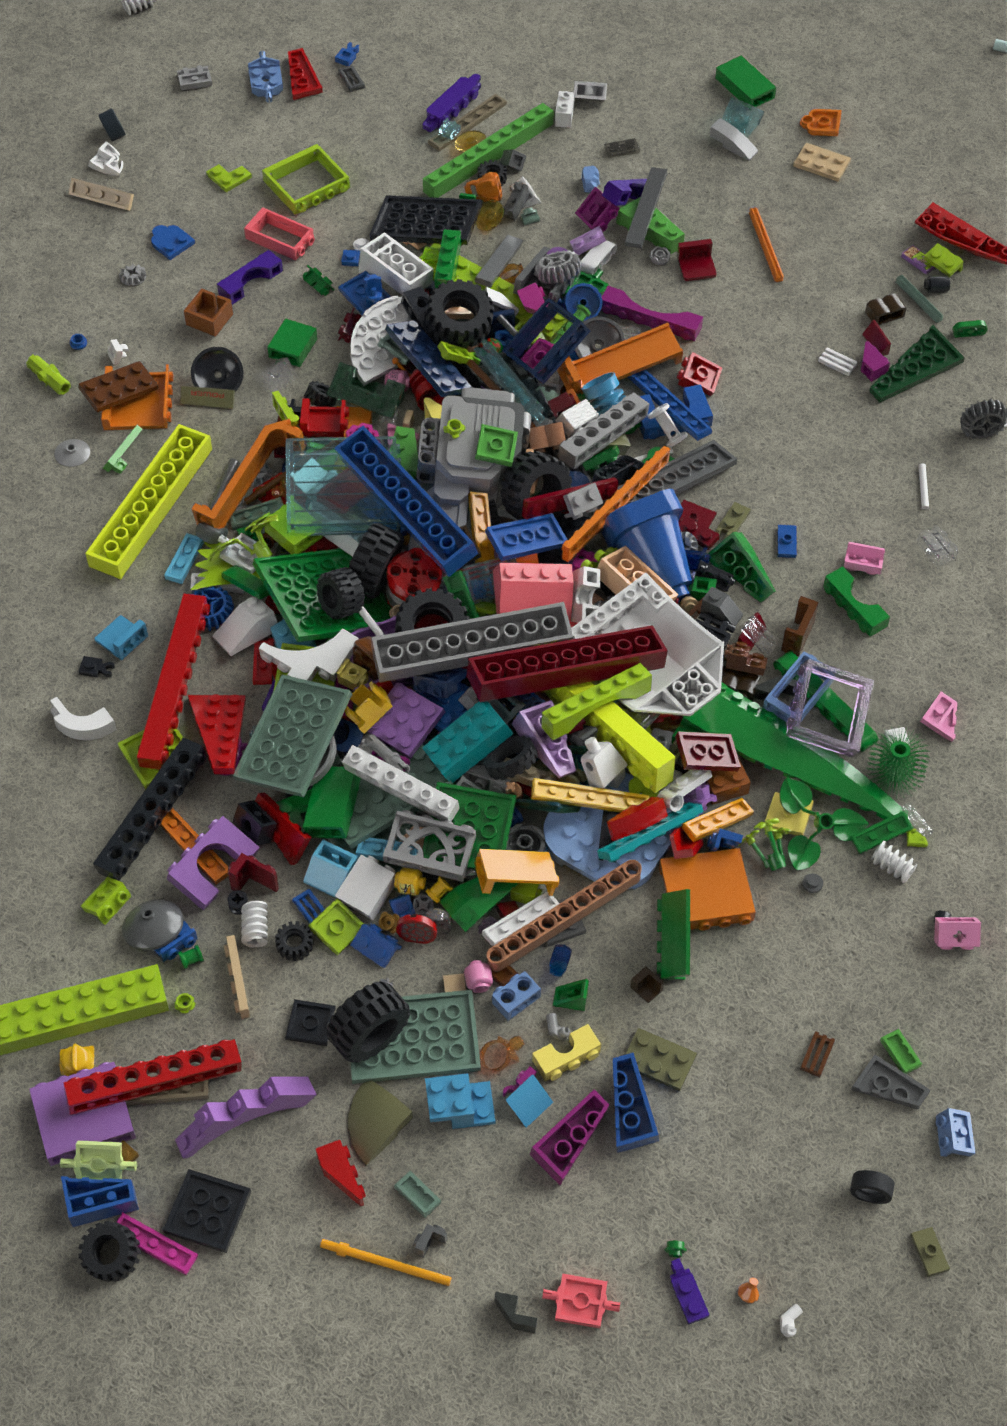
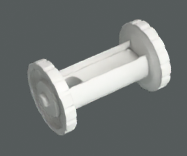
M665 403L649 413L648 418H656L669 439L666 446L670 448L684 440L688 434L686 432H679L666 412L669 404ZM671 431H675V436L672 437L670 435Z

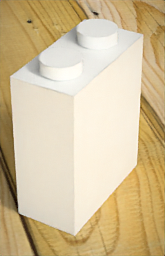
M360 855L335 897L350 908L374 920L395 887L396 871L388 865H385V867L379 865V861L370 855L368 858Z

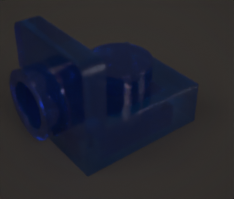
M706 547L703 548L702 552L685 550L690 570L697 571L700 561L709 564L710 554H707Z

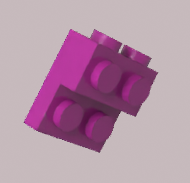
M594 187L575 214L591 230L600 226L602 232H605L608 228V223L618 216L620 208L602 196L603 192Z

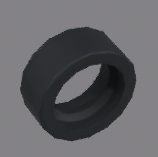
M860 1170L852 1176L850 1192L861 1201L887 1204L892 1200L895 1183L892 1178L881 1172Z

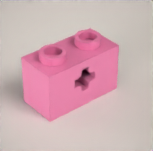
M935 917L934 940L938 947L944 950H951L953 947L972 950L974 947H980L981 922L976 917Z

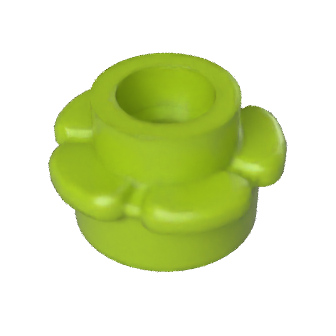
M182 993L176 998L175 1008L180 1013L186 1014L195 1008L196 1003L192 995Z

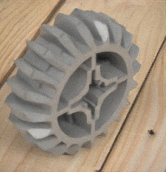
M569 250L546 254L545 257H541L535 264L536 277L541 283L558 284L559 282L570 280V278L579 274L581 270L578 254Z

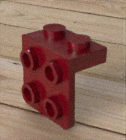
M711 239L678 243L677 259L685 281L716 277L717 272L711 256L713 245Z
M241 853L238 859L229 865L228 874L232 891L241 890L249 878L275 892L279 890L276 870L268 864L260 863L254 856H247Z

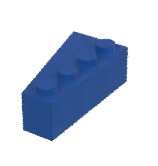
M634 1053L613 1058L617 1153L659 1142L658 1130Z

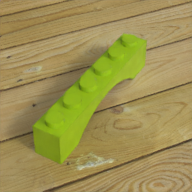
M639 663L543 711L542 729L552 740H555L569 733L576 724L598 707L618 699H636L650 692L652 674Z

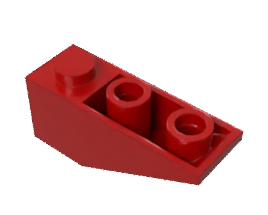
M339 1139L315 1148L324 1176L358 1205L363 1206V1198L366 1197L362 1184L358 1185L355 1178H358V1173L355 1165L350 1166L348 1161L351 1155L347 1145L343 1146Z

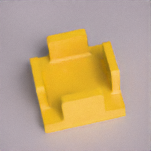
M372 681L368 683L371 690L364 684H361L352 693L350 700L358 708L352 711L347 706L345 709L347 717L356 723L359 730L364 734L393 707L386 691Z

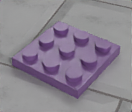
M397 682L388 694L393 707L366 733L375 735L380 741L411 759L444 715L445 710Z

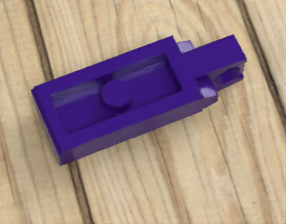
M680 1258L671 1261V1268L674 1274L670 1275L671 1285L688 1325L708 1318L710 1314L693 1274L689 1268L684 1270Z

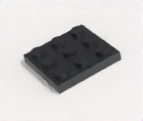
M188 1169L163 1232L227 1253L251 1194V1188Z

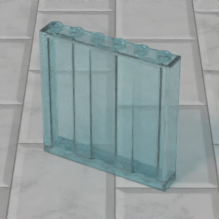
M396 436L375 437L401 465V458H397V455H400V444H396ZM348 437L286 438L288 536L365 534L367 529L374 523L383 524L400 533L401 525L339 458L335 447Z

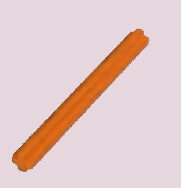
M756 207L750 208L749 215L775 282H781L784 275L759 211Z

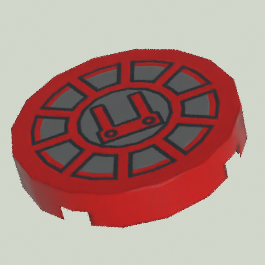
M405 915L397 921L396 933L407 942L428 944L437 938V925L428 917L422 915L410 917L411 915Z

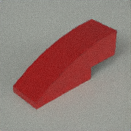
M650 797L639 805H631L607 821L611 840L615 841L627 837L666 818L668 814L664 799L661 797Z

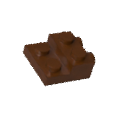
M744 642L732 643V645H727L723 661H727L725 668L763 676L768 658L760 653H753L752 655L750 654V646H747Z

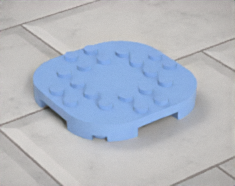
M626 773L624 780L617 789L608 785L604 789L629 792V781L634 777ZM588 779L585 782H580V785L590 786ZM555 803L551 811L575 813L549 812L544 822L545 846L548 847L551 858L560 866L566 865L594 882L628 860L638 861L642 867L641 879L629 889H636L642 886L653 876V872L658 866L660 859L665 856L672 846L670 834L675 830L670 829L664 836L655 837L649 844L640 845L635 848L634 852L625 853L615 863L605 859L600 861L597 850H599L603 810ZM633 870L628 871L629 874H636ZM618 881L611 882L613 885L620 884Z

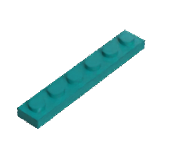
M691 802L684 804L679 811L667 813L668 816L656 824L618 839L597 850L598 857L609 862L619 860L620 856L625 853L634 852L635 848L640 845L649 844L655 837L664 836L670 829L679 828L685 821L696 818L697 815L704 812L702 804Z

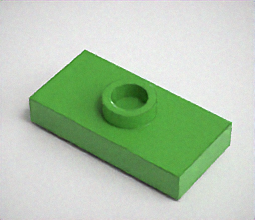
M899 1029L881 1037L880 1042L900 1071L908 1074L922 1066V1062Z

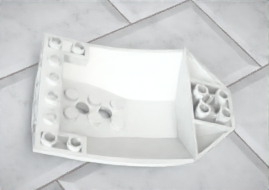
M645 573L571 628L573 639L653 625L668 650L665 668L649 671L652 674L650 692L636 699L624 698L618 699V701L634 712L691 716L721 693L724 641L722 642L696 622ZM607 679L598 680L597 682L601 683Z

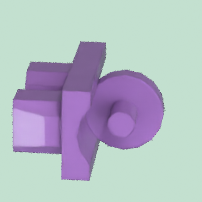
M705 784L699 785L683 796L685 803L702 804L703 811L707 810L706 804L708 802L717 801L716 795L710 794L709 785Z

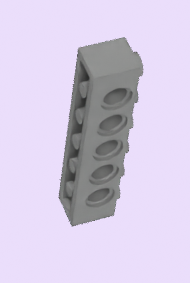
M634 392L624 397L622 401L613 405L607 412L600 414L593 422L588 423L579 432H575L572 437L564 440L559 446L558 458L571 468L576 469L648 416L649 403Z

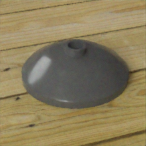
M605 317L589 318L583 323L590 330V333L575 348V353L579 359L624 341V333L619 325L611 319ZM595 344H600L601 348H596Z
M163 899L146 901L135 907L125 918L122 926L123 937L128 945L137 950L149 951L159 949L172 942L178 936L183 927V914L180 908L171 901Z

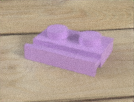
M600 226L571 240L570 243L573 251L580 255L605 242L606 239Z

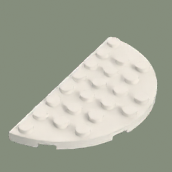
M398 295L381 300L364 312L353 330L350 342V357L354 371L363 386L398 368L396 364L392 363V359L395 356L386 349H381L377 346L380 339L387 334L385 331L387 324L411 321L401 304L402 297H398ZM452 319V320L459 321V322H465V321H469V320H471V319Z

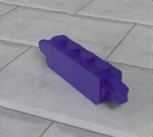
M475 73L469 78L460 77L426 109L427 118L422 124L423 129L428 132H432L436 128L441 129L443 126H447L453 117H457L459 112L466 108L471 100L477 98L478 90L481 88L479 83L481 76Z

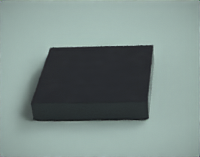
M294 999L285 1040L327 1046V1024L330 1022L331 1016L335 1014L336 1006Z

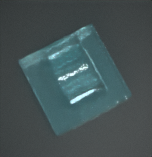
M448 117L439 128V134L451 140L461 131V125H458L456 121H449Z

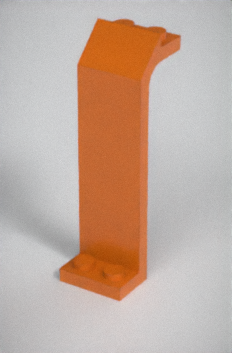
M665 323L578 360L572 361L570 356H568L557 369V372L567 391L573 388L576 394H584L581 388L586 383L606 373L614 372L617 379L621 380L669 359H673L676 365L682 363L683 349L679 346L669 323Z
M290 419L265 425L212 510L206 505L194 504L192 512L196 524L205 522L213 528H225L274 449L286 447L299 454H304L306 446L303 432L296 426L292 427Z

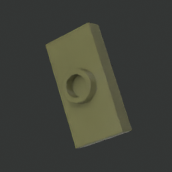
M933 1227L911 1233V1238L928 1277L950 1270Z

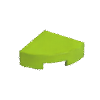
M914 828L906 833L907 846L927 848L928 842L926 837L919 833L917 829Z

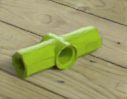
M33 354L28 358L26 365L37 375L40 382L43 381L46 384L45 386L49 385L59 395L69 392L71 388L70 382L60 375L55 365H49L38 355Z

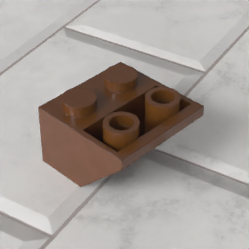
M367 636L356 640L353 647V662L366 669L368 676L375 681L378 679L371 648V637Z

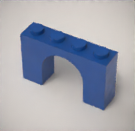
M701 384L685 387L683 390L685 405L711 427L713 414ZM650 394L640 396L649 403L648 414L656 409ZM647 416L640 421L641 426L639 428L644 439H656L666 435L656 418L649 419ZM671 418L679 432L688 433L673 418ZM671 431L670 435L672 436L675 434V431Z

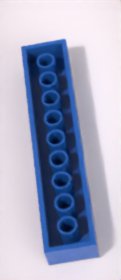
M364 425L335 447L341 461L448 577L478 554L473 541Z

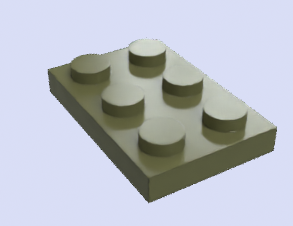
M640 1028L637 1029L626 1054L634 1053L641 1075L678 1091H681L697 1056V1053Z

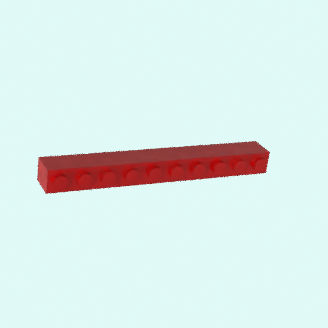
M183 593L137 754L139 767L160 770L169 758L168 749L174 742L173 731L178 727V713L182 712L183 696L187 695L188 691L187 681L192 677V663L195 664L196 649L201 644L200 634L201 631L205 630V616H208L210 612V604H207L206 596Z

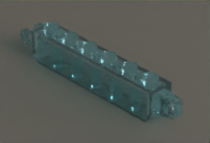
M484 339L482 341L484 346L481 349L477 348V346L474 348L477 357L504 390L515 395L514 402L523 405L525 412L531 414V421L536 419L541 424L545 420V417L541 414L545 411L543 406L494 347Z

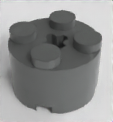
M515 825L510 829L506 850L545 852L544 834L534 825Z

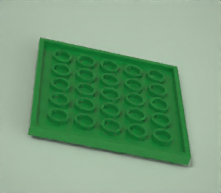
M341 548L254 558L252 565L297 642L332 638L342 628L352 633L357 629L369 627L359 613L339 620L332 619L330 615L328 616L323 611L318 601L316 585L320 575L343 567L349 568L352 556ZM380 592L379 596L372 599L365 596L363 607L375 622H383L391 618L389 611L392 607L382 592Z

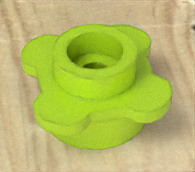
M458 419L449 420L447 426L443 427V431L452 435L454 439L459 438V434L466 429L465 425Z

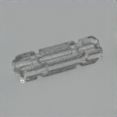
M910 803L905 804L901 808L915 827L920 829L923 836L928 837L933 833V829Z

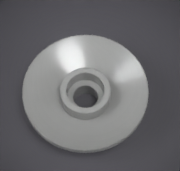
M69 439L57 446L54 456L59 464L75 467L83 464L89 458L90 447L82 440Z

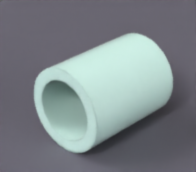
M996 39L993 50L1007 53V41Z

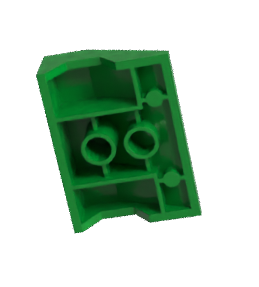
M690 889L663 893L661 899H657V911L661 913L660 920H657V932H660V941L656 943V952L660 953V962H656V974H660V979L685 980V977L690 975Z

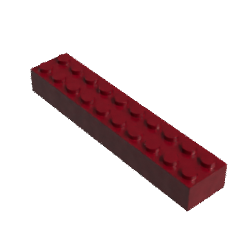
M653 625L468 658L467 678L479 702L608 679L639 663L648 671L665 668L668 650Z

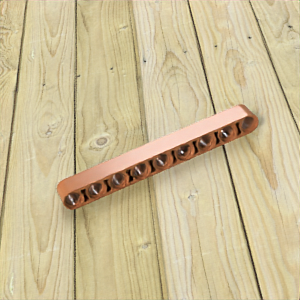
M636 860L626 861L492 946L487 951V964L490 966L491 971L498 972L636 885L641 879V864ZM633 870L636 874H629L628 871ZM618 881L620 884L613 885L611 882ZM595 892H602L603 895L597 896V895H595L594 893H595ZM583 902L586 906L580 907L577 903ZM567 913L570 916L561 917L560 914ZM544 924H551L552 927H551V928H544L543 925H544ZM527 935H534L535 938H534V939H527L526 936H527ZM515 945L518 949L510 950L509 947ZM497 956L500 957L501 960L492 961L491 958Z

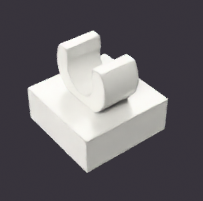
M117 339L110 340L107 354L113 365L120 363L121 358L127 356L125 351L129 349L126 344L120 345Z

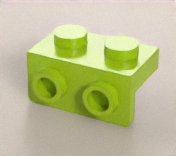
M938 243L924 255L925 261L949 278L957 270L959 272L963 270V260Z

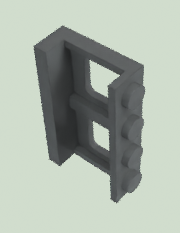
M544 246L515 279L513 293L518 295V290L536 282L537 285L551 290L549 298L557 303L560 295L566 292L567 287L572 285L576 277H579L581 270L575 277L558 284L541 283L535 274V264L541 257H545L550 248Z

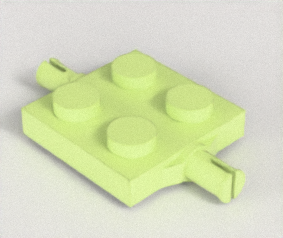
M77 1141L74 1159L61 1158L60 1168H73L76 1179H82V1177L103 1180V1178L122 1179L123 1170L136 1171L137 1161H124L121 1142Z

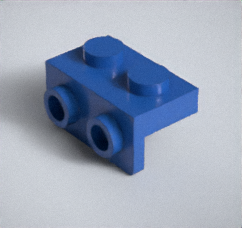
M373 923L371 925L362 924L350 946L385 968L395 951L400 950L402 946L397 943L398 939L394 936L383 934L379 926Z

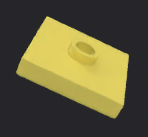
M775 792L765 821L777 818L780 822L773 824V829L788 828L791 829L788 834L798 836L804 835L810 814L803 812L801 809L796 814L787 812L781 805L780 793ZM812 800L805 808L812 811L814 801Z

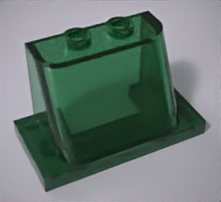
M340 362L327 395L340 401L346 400V403L393 419L397 407L401 405L406 393L404 390L406 386L390 379L387 380L386 385L372 381L363 386L357 377L358 369Z

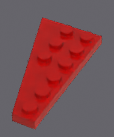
M188 695L189 705H191L192 713L195 717L201 739L204 742L213 773L234 774L246 695Z

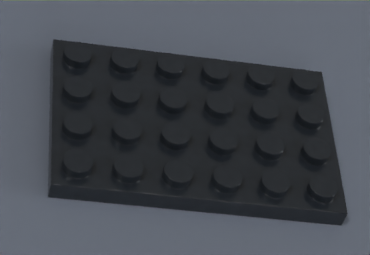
M386 195L369 234L370 240H374L385 232L397 242L441 244L443 231L446 229L461 231V246L468 245L482 207V200Z

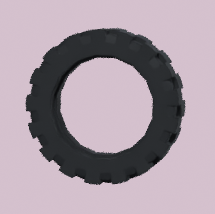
M517 735L513 738H507L485 756L483 764L491 778L506 780L509 777L513 778L517 774L524 773L526 769L528 770L531 764L536 762L535 758L538 757V754L529 737L524 735L519 737ZM520 753L519 755H517L509 761L501 762L503 759L512 754Z

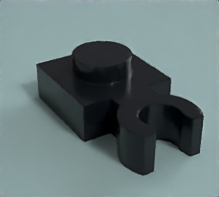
M83 656L78 672L79 675L97 678L99 673H102L105 677H112V672L106 670L108 668L114 669L115 665L112 662L103 664L101 658Z

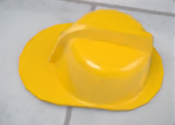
M74 1043L73 1046L60 1050L61 1075L70 1076L77 1074L82 1069L94 1068V1045L81 1047Z

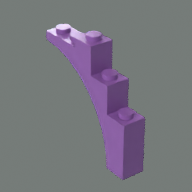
M270 1077L259 1089L238 1090L227 1102H206L194 1114L196 1120L175 1139L183 1159L189 1158L213 1139L230 1129L272 1112L303 1107L317 1094L308 1077Z

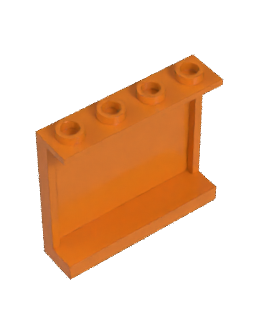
M166 364V372H149L157 382L158 390L103 410L101 417L103 429L129 430L134 429L136 425L142 429L168 428V422H171V411L169 409H172V398H169V396L173 395V387L170 385V382L174 381L173 371H170L169 364ZM105 366V374L113 371L112 366Z
M740 848L699 853L694 857L674 859V857L660 859L659 871L660 875L663 876L666 893L690 889V930L699 929L705 931L713 926L726 928L731 924L747 925L754 921L756 911Z

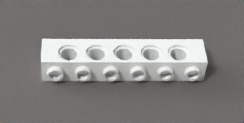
M354 745L351 746L342 761L345 770L441 821L448 820L452 822L460 808L458 800Z

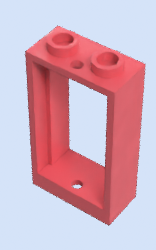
M263 207L244 227L247 240L293 260H297L299 256L302 257L306 248L312 246L315 240L312 228ZM268 223L302 239L295 247H292L262 234L260 231Z

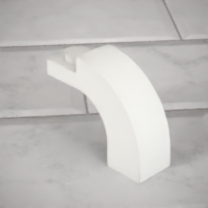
M58 697L50 700L52 705L50 711L54 716L57 729L70 738L94 740L107 736L117 730L113 718L104 707L88 716H76L68 712Z

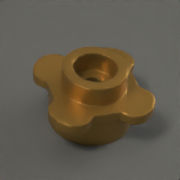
M383 912L379 919L381 932L389 931L391 934H395L397 921L400 919V916Z

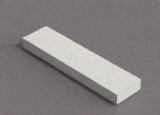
M545 892L484 929L482 935L491 946H494L560 903L554 896H549L548 892Z

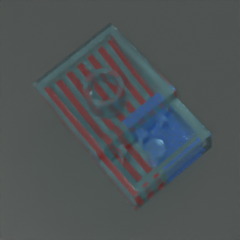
M499 557L462 566L457 570L462 571L474 604L495 599L492 570L499 563H516V558L501 561Z

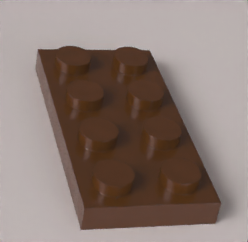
M138 361L81 382L78 388L98 413L158 390V384L143 364Z

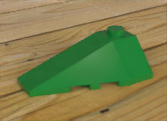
M732 532L706 554L714 567L734 575L733 579H735V582L738 581L742 584L744 591L760 603L776 592L754 549L742 532Z
M476 877L455 887L440 903L465 932H468L519 883L495 882L491 893L487 894L482 893L479 879Z

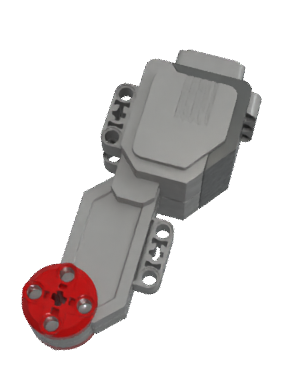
M463 388L461 397L447 396L443 399L441 419L426 418L421 424L416 482L459 527L466 525L471 535L468 494L470 492L488 493V500L494 499L498 509L502 505L501 499H503L500 495V490L502 489L501 481L504 480L505 471L510 468L509 466L475 459L481 424L518 432L513 458L514 462L517 457L526 453L528 447L531 414L525 412L522 404L514 402L515 395L507 391ZM451 419L460 420L466 427L465 431L461 432L457 439L452 438V435L443 431V427L447 426L448 421ZM411 536L409 549L396 555L387 568L385 597L392 609L395 605H401L402 602L406 603V598L409 595L414 597L415 592L419 590L423 593L426 592V588H432V591H437L438 588L443 589V593H448L442 578L447 575ZM473 560L463 565L460 569L475 566L478 564H475V560Z

